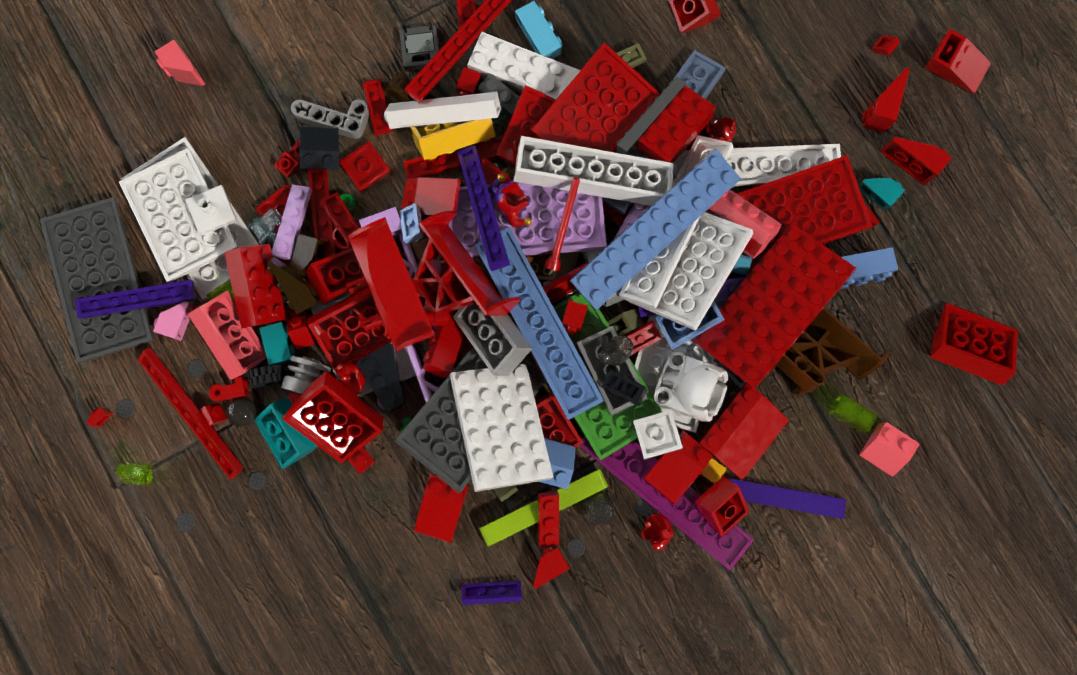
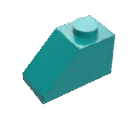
M892 178L864 179L858 184L860 191L883 211L891 207L905 191L902 185Z

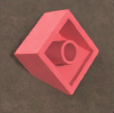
M175 40L155 51L158 56L157 63L169 77L173 76L178 82L200 86L205 85V82Z
M884 422L877 425L859 456L893 477L911 460L920 444L889 423Z

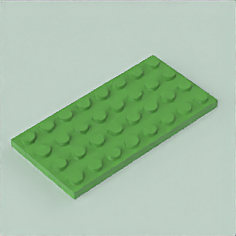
M578 292L553 308L562 323L569 300L588 306L580 335H569L581 357L576 347L577 342L610 326L600 309L595 310L582 294ZM630 360L641 385L645 386L648 389L640 374L633 365L632 361ZM649 389L646 392L648 398L642 401L639 407L633 405L610 416L602 402L574 417L599 460L604 459L638 438L633 423L634 420L662 413Z

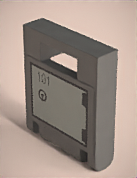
M429 25L407 28V33H404L403 29H399L404 70L423 69L430 60L413 62L412 58L430 55L432 59L438 53L439 43L436 25H432V30H429Z

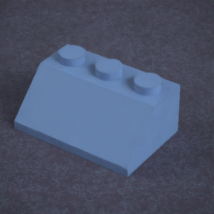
M713 301L696 331L660 315L655 317L673 350L722 322L724 317L715 301Z
M544 438L553 478L539 482L568 489L574 471L576 447Z

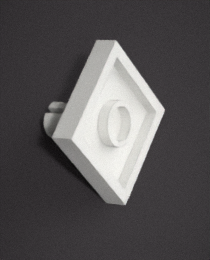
M222 185L186 199L198 233L201 236L237 221Z
M671 410L633 421L644 460L683 449Z

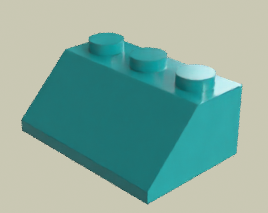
M289 397L271 403L254 419L282 470L310 454L318 447L282 419L293 405Z

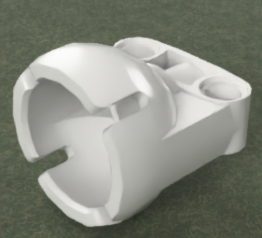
M674 352L670 355L663 368L655 389L654 400L664 409H670L699 421H711L723 403L727 386L724 383L728 381V373L721 367L691 358L681 352ZM679 359H683V363L680 366H676V362ZM667 394L669 396L668 400L661 402L662 397Z

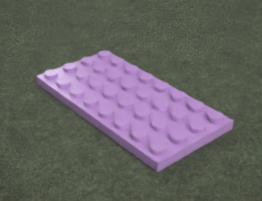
M517 183L529 201V205L519 212L518 217L519 219L529 217L532 220V224L516 228L509 224L506 216L497 209L495 200L491 197L500 231L510 227L525 255L552 254L569 191ZM467 186L460 187L456 208L457 215L450 221L449 227L473 259H481L474 246L482 241L469 192ZM577 193L560 253L604 250L607 246L602 197Z

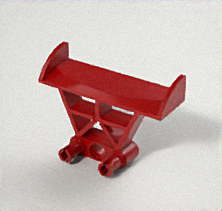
M455 211L439 212L419 223L422 230L428 236L429 241L416 275L411 280L431 326L446 325L449 321V312L474 303L479 306L485 316H506L521 301L519 297L502 299L450 229L448 224L457 215ZM439 253L450 267L447 271L443 269L437 260ZM457 277L471 297L465 299L453 281ZM427 283H439L437 296Z
M386 217L361 227L350 234L348 238L364 275L359 279L346 283L351 295L366 288L370 289L379 309L378 314L362 319L366 332L380 325L386 326L396 352L435 336L388 226Z

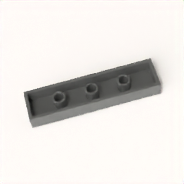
M676 77L670 81L669 86L662 90L661 95L655 98L654 103L648 106L647 111L642 113L639 120L633 123L632 128L626 131L622 139L618 140L617 153L630 156L634 153L640 137L686 85L683 80Z

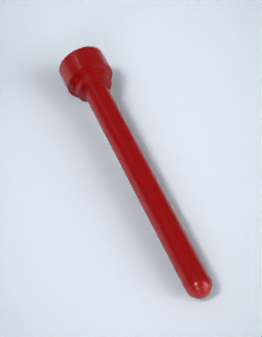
M578 177L572 179L553 252L545 262L544 267L547 269L560 270L559 256L580 183Z

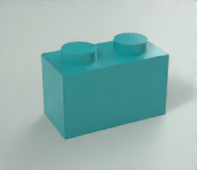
M279 322L259 328L268 365H283L292 362L290 361L291 356L297 355L294 344L291 345L287 325Z

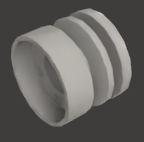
M291 356L290 361L297 363L298 366L288 365V369L295 372V375H285L281 388L303 394L310 384L321 376V371L330 373L331 368L325 366L320 361L308 357Z

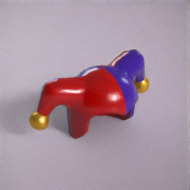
M498 174L497 179L488 188L490 196L495 200L497 209L506 216L513 228L523 225L530 226L532 224L531 218L519 219L518 217L519 212L529 205L526 195L514 180L499 188L500 183L505 180V175Z

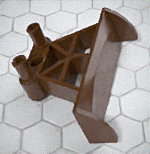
M824 307L771 371L779 367L797 384L793 388V393L795 395L800 392L796 396L800 398L807 392L811 393L822 386L826 381L825 375L843 368L850 371L857 379H863L882 366L891 352L886 350L880 356L876 354ZM808 353V358L805 357L803 354Z

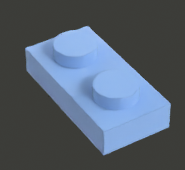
M414 203L400 210L403 241L406 244H410L424 237V232L419 225L422 221L420 207Z

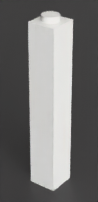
M489 92L426 99L420 103L417 101L390 103L384 112V118L388 122L389 128L395 129L498 118L501 106L498 93Z

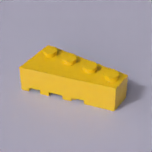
M492 119L433 124L418 128L417 126L410 127L415 145L424 160H432L438 155L450 154L457 149L467 148L478 142H487L490 138L496 137Z

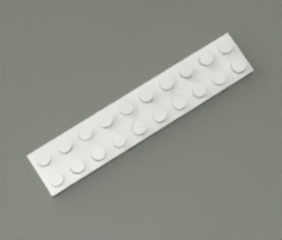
M697 135L673 186L714 149H717L727 161L733 149V144ZM699 218L622 287L619 293L621 299L656 309Z
M840 144L733 148L727 162L741 178L733 187L760 186L840 158L841 151ZM690 150L684 151L675 161L672 186Z

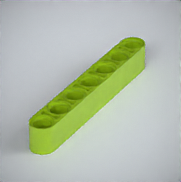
M601 469L570 483L568 489L560 488L556 490L559 493V511L609 487ZM538 500L479 528L487 547L537 523Z

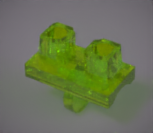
M119 464L115 475L122 478L121 483L147 486L153 478L151 472L153 466L146 464Z

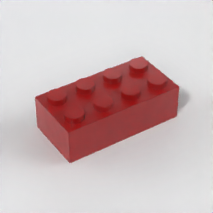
M685 85L640 137L637 150L649 159L675 163L713 118L716 106Z
M270 244L239 247L225 251L224 254L241 329L286 320L281 292L277 286L278 281L275 276L269 273L267 268L268 261L273 257Z

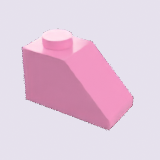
M185 301L160 313L159 317L154 321L153 332L182 341L190 320L188 313L192 311L193 304Z

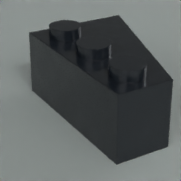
M391 342L357 362L388 414L406 405L394 345Z

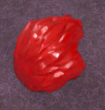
M730 117L719 118L713 122L712 126L708 122L705 131L709 136L708 138L730 142L736 133V123Z
M346 362L336 365V372L341 377L338 381L354 394H360L365 384V376L359 366Z
M654 513L648 517L644 524L645 531L641 530L642 538L651 541L653 550L657 551L664 549L673 537L672 524L661 513Z

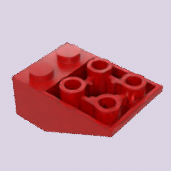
M949 29L940 39L925 69L975 94L991 63L967 37Z

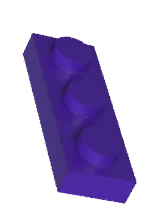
M521 580L462 584V605L522 601Z

